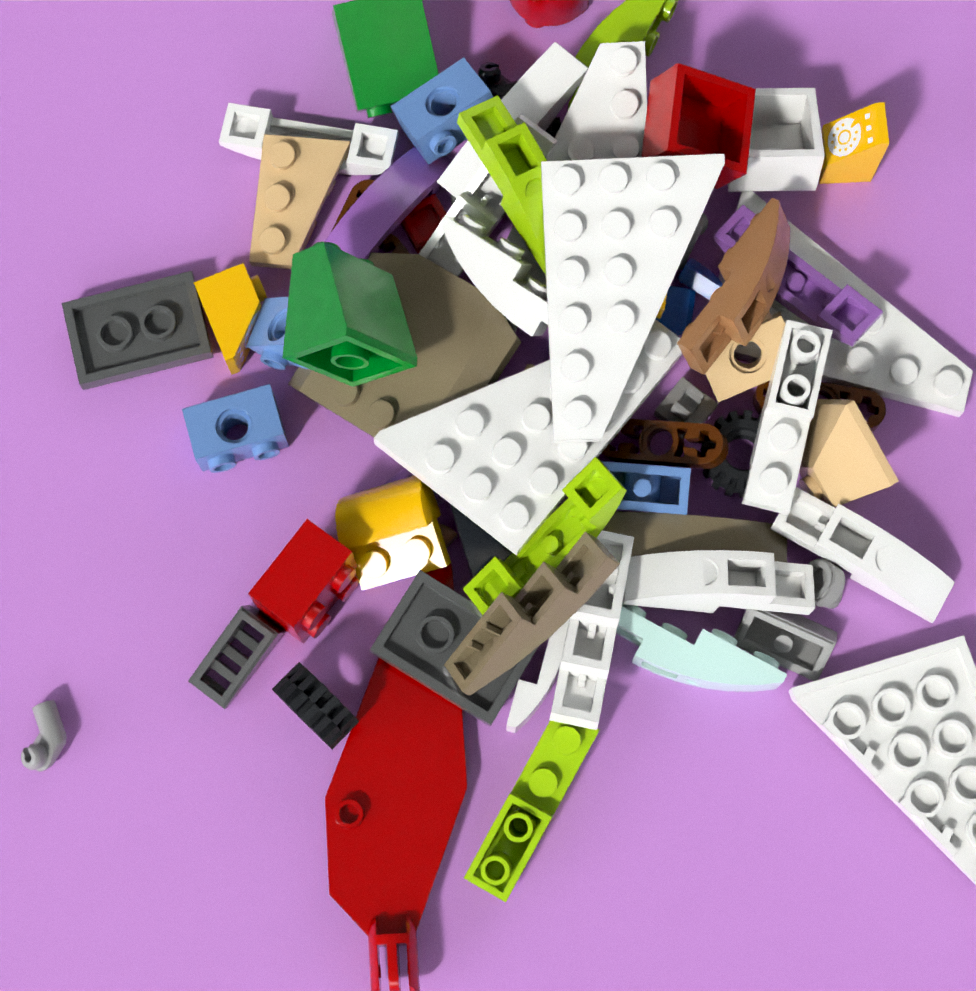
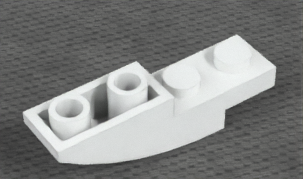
M463 213L460 219L458 217L445 216L441 226L449 246L477 289L498 311L532 337L543 335L548 327L546 285L531 277L527 282L524 281L532 267L531 263L521 258L525 251L505 238L501 237L499 242H496L483 233L487 227L467 214Z
M792 320L786 321L760 417L742 504L786 515L789 514L809 425L814 417L833 330Z
M797 487L795 488L789 514L779 513L770 528L850 572V579L931 623L935 621L955 583L933 563L882 528L840 504L834 508Z
M694 550L633 556L630 558L623 605L714 613L721 606L809 615L815 609L813 565L778 562L774 560V553L755 551Z

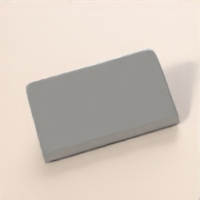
M746 609L734 638L738 641L737 647L753 654L755 651L762 652L778 661L779 666L816 681L819 679L835 647L837 632L798 614Z

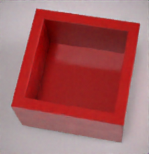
M681 63L675 64L650 81L641 157L724 154L725 164L714 186L715 189H719L746 175L756 89Z
M306 519L248 595L261 613L304 644L310 636L315 639L323 632L331 620L328 612L337 600L340 599L344 602L354 592L360 581L356 577V568L358 566L351 550L309 519Z

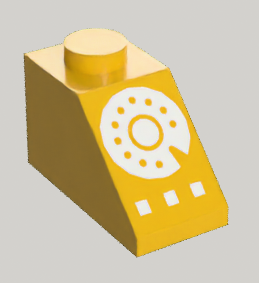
M885 102L871 104L822 126L821 133L825 157L819 177V184L871 182L889 145Z
M244 263L193 282L231 375L240 372L250 351V348L246 347L261 309L260 302L267 298L259 276L249 277Z

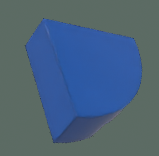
M690 258L678 276L679 282L709 300L713 292L723 285L714 273L693 258Z

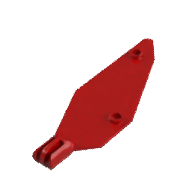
M452 563L447 567L426 572V574L454 591ZM378 658L356 715L359 723L349 733L325 796L329 895L368 936L371 991H381L379 947H387L389 990L401 991L399 946L407 945L409 990L420 991L416 932L467 790L463 715L461 708L381 658Z

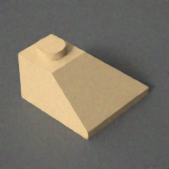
M817 399L814 417L809 425L799 470L802 477L799 480L801 489L835 508L838 504L843 505L899 481L856 402L854 400Z

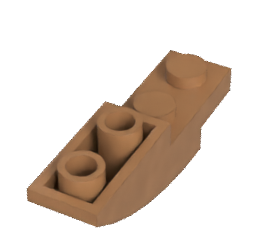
M771 198L762 211L753 217L749 227L736 244L726 251L721 263L718 265L725 282L713 292L708 304L694 322H691L685 328L682 337L677 342L689 367L705 375L731 340L745 347L761 326L778 293L787 266L790 248V226L779 200Z

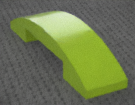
M595 457L562 489L568 499L546 519L517 556L512 553L505 561L495 556L463 588L482 615L501 592L515 598L543 562L557 568L584 532L597 538L605 528L627 490L600 459Z

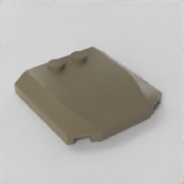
M371 253L367 259L372 261L376 267L392 274L418 357L417 367L355 387H351L313 370L298 367L288 383L289 386L327 410L332 411L373 438L383 429L495 383L521 344L520 339L506 317L486 299L477 287L420 254Z

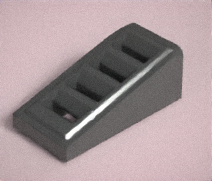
M241 606L188 682L222 708L226 709L279 642L285 630L253 606ZM247 623L265 636L261 642L243 629ZM235 638L253 651L250 657H247L232 645ZM223 654L242 667L239 673L219 660ZM211 669H214L231 682L227 689L207 675Z

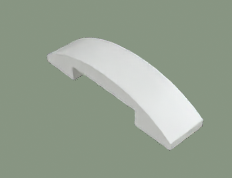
M228 103L219 144L235 152L261 160L264 134L350 141L348 157L343 161L338 174L379 175L392 165L399 133L396 129L355 123L354 130L274 118L271 109Z
M569 619L549 637L537 684L518 680L506 731L516 733L521 729L547 697L560 669Z

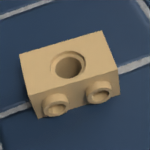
M769 311L761 326L750 340L761 349L760 356L755 362L745 364L738 361L734 351L739 343L731 340L705 373L718 403L770 381L785 326V321L780 311L772 315Z

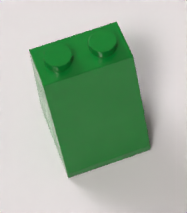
M354 0L333 5L332 16L357 113L366 111L368 118L393 113L391 105L439 74L422 0Z
M317 242L312 247L293 254L282 358L351 387L417 367L418 357L393 275L376 267L370 260L357 258L342 251L337 244L331 242Z

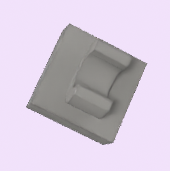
M682 377L656 408L654 416L660 421L705 423L717 408L718 403Z

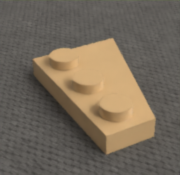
M264 134L249 263L252 266L281 269L292 268L293 254L305 250L317 224L318 214L326 197L330 196L336 183L335 178L343 161L348 157L350 141Z

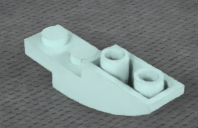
M622 602L616 634L639 646L631 663L654 674L700 688L733 692L777 689L787 676V673L778 669L780 665L778 661L762 652L755 651L753 655L736 647L738 641L734 637L721 630L713 629L710 633L702 629L693 645L686 641L688 635L681 629L669 623H663L660 627L645 619L646 612L640 607L623 605Z

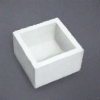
M755 88L747 174L728 183V192L816 191L825 154L815 88Z

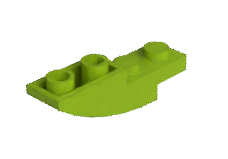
M679 0L624 1L596 27L575 57L589 68L600 43L645 41V55L649 57L660 36V33L657 32L662 21L667 23L670 21ZM580 85L577 87V89L575 90V92H574L572 98L570 99V101H569V103H568V110H569V108H570V106H571V104H572V101H573V99H574V97H575V95H576V93H577V91H578Z
M497 95L460 112L457 124L503 194L501 206L546 275L541 161L547 160L525 122L517 125Z
M549 721L464 879L502 901H507L600 731L599 728L594 730Z

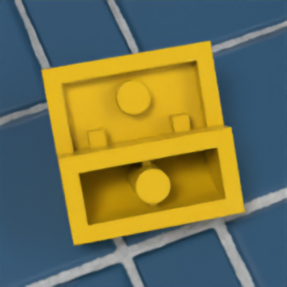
M414 475L344 496L339 499L336 505L335 522L338 540L353 552L358 566L356 574L358 579H360L359 583L362 590L415 576L419 570L426 573L447 567L451 563L437 521L441 513L434 492Z

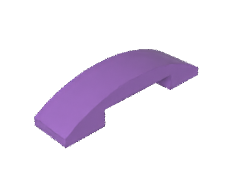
M416 147L410 149L390 165L363 192L324 242L335 243L342 251L357 258L368 259L371 253H378L379 245L427 195L436 194L442 188L437 183V180L452 160L445 155L428 165Z
M744 205L713 235V239L725 253L736 244L756 215ZM789 249L787 266L775 300L809 325L833 330L832 338L853 347L882 316L883 311L848 284L843 289L839 288Z

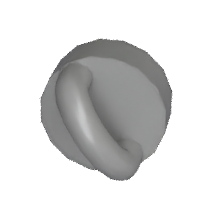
M815 559L808 564L813 565L815 605L834 609L842 600L845 585L844 572L839 566L826 559Z

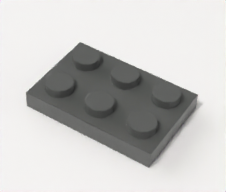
M192 271L62 303L79 385L83 390L214 358L200 298L193 283L196 281Z
M419 570L369 652L490 726L537 648L511 669L469 696L463 693L444 664L483 615L473 602Z

